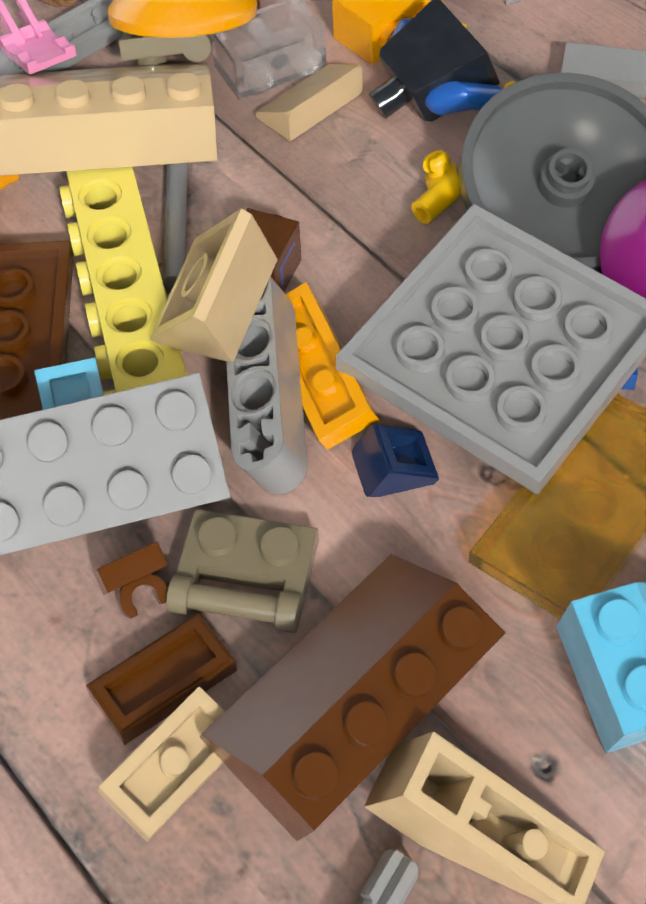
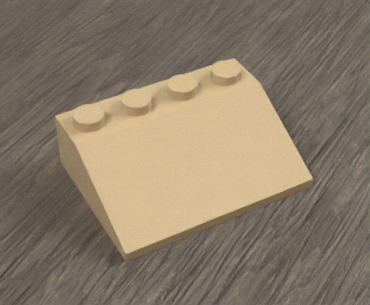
M207 62L38 72L31 75L28 73L7 74L0 77V176L218 161L211 75Z

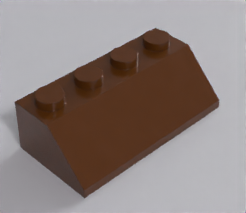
M390 554L200 735V739L222 760L229 770L288 833L298 841L320 826L506 632L458 583Z

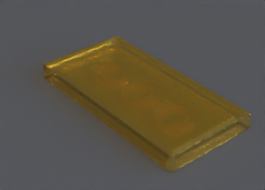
M616 394L538 495L524 486L519 489L469 552L468 563L561 619L571 601L607 591L646 538V409Z

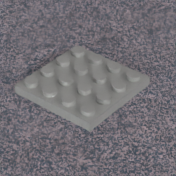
M473 204L336 355V370L354 377L363 387L538 495L646 357V298Z

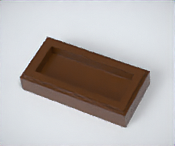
M198 613L91 681L86 687L94 703L123 744L126 745L170 716L198 687L206 692L236 672L237 667L233 656Z

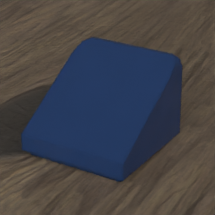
M372 424L352 450L353 460L367 497H382L433 485L439 480L422 431Z

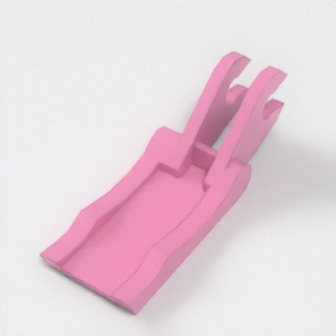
M0 0V27L5 33L0 36V47L10 60L29 75L77 56L75 46L70 44L64 36L59 37L44 19L37 21L26 0H14L20 9V12L16 14L25 26L19 29L3 1Z

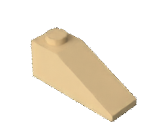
M434 731L399 743L390 752L364 805L367 810L420 846L541 904H585L606 852Z

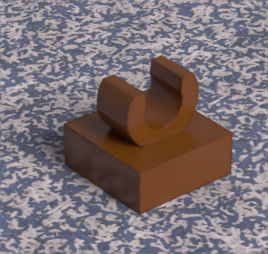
M158 541L93 571L103 595L120 588L118 606L123 615L128 619L138 616L136 607L132 603V593L138 586L143 585L151 588L159 605L167 602V585L158 576L150 574L168 566Z

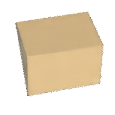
M241 208L195 238L150 340L170 348L231 363L234 362L278 260L251 213Z

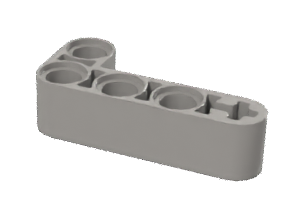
M270 276L233 363L226 361L233 460L266 492L280 495L294 490L302 483L307 473L308 460L295 309L291 300Z

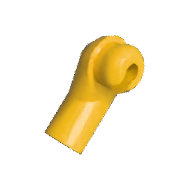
M443 150L429 153L422 162V167L427 173L425 175L427 191L411 204V209L414 216L423 224L431 223L461 195L458 168L455 163L451 162L449 154Z

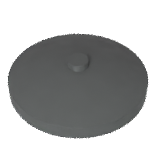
M578 73L540 74L520 80L504 88L494 95L477 113L465 137L459 165V183L466 210L475 204L602 274L600 244L607 219L620 199L634 186L646 179V104L616 84L594 76Z

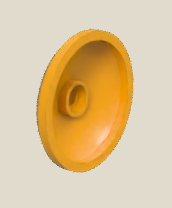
M113 0L108 6L107 12L110 25L125 33L147 37H190L218 33L246 24L257 14V0Z

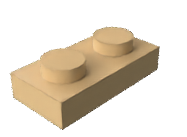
M200 687L98 786L97 792L146 842L169 821L223 764L222 760L200 739V735L225 711Z

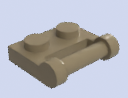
M220 32L190 37H147L124 33L118 42L122 61L136 59L137 66L163 64L167 62V55L183 54L193 62H200L209 56L213 43L217 40Z
M195 509L177 572L173 575L169 584L166 603L167 611L169 613L189 615L191 610L270 622L275 623L276 630L296 633L319 542L318 528ZM200 578L282 592L280 597L200 585L199 582Z

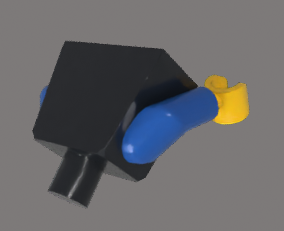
M431 0L413 18L400 20L389 41L380 49L379 57L390 78L371 91L369 96L385 119L407 103H410L424 121L432 122L447 114L468 110H481L502 89L498 86L500 81L487 51L467 30V24L460 22L441 0ZM510 81L506 83L504 88L510 86L511 84L517 81Z

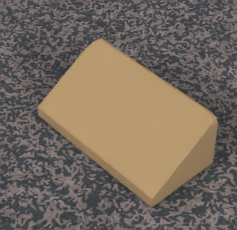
M356 63L327 64L257 110L256 118L291 142L363 93L362 66Z

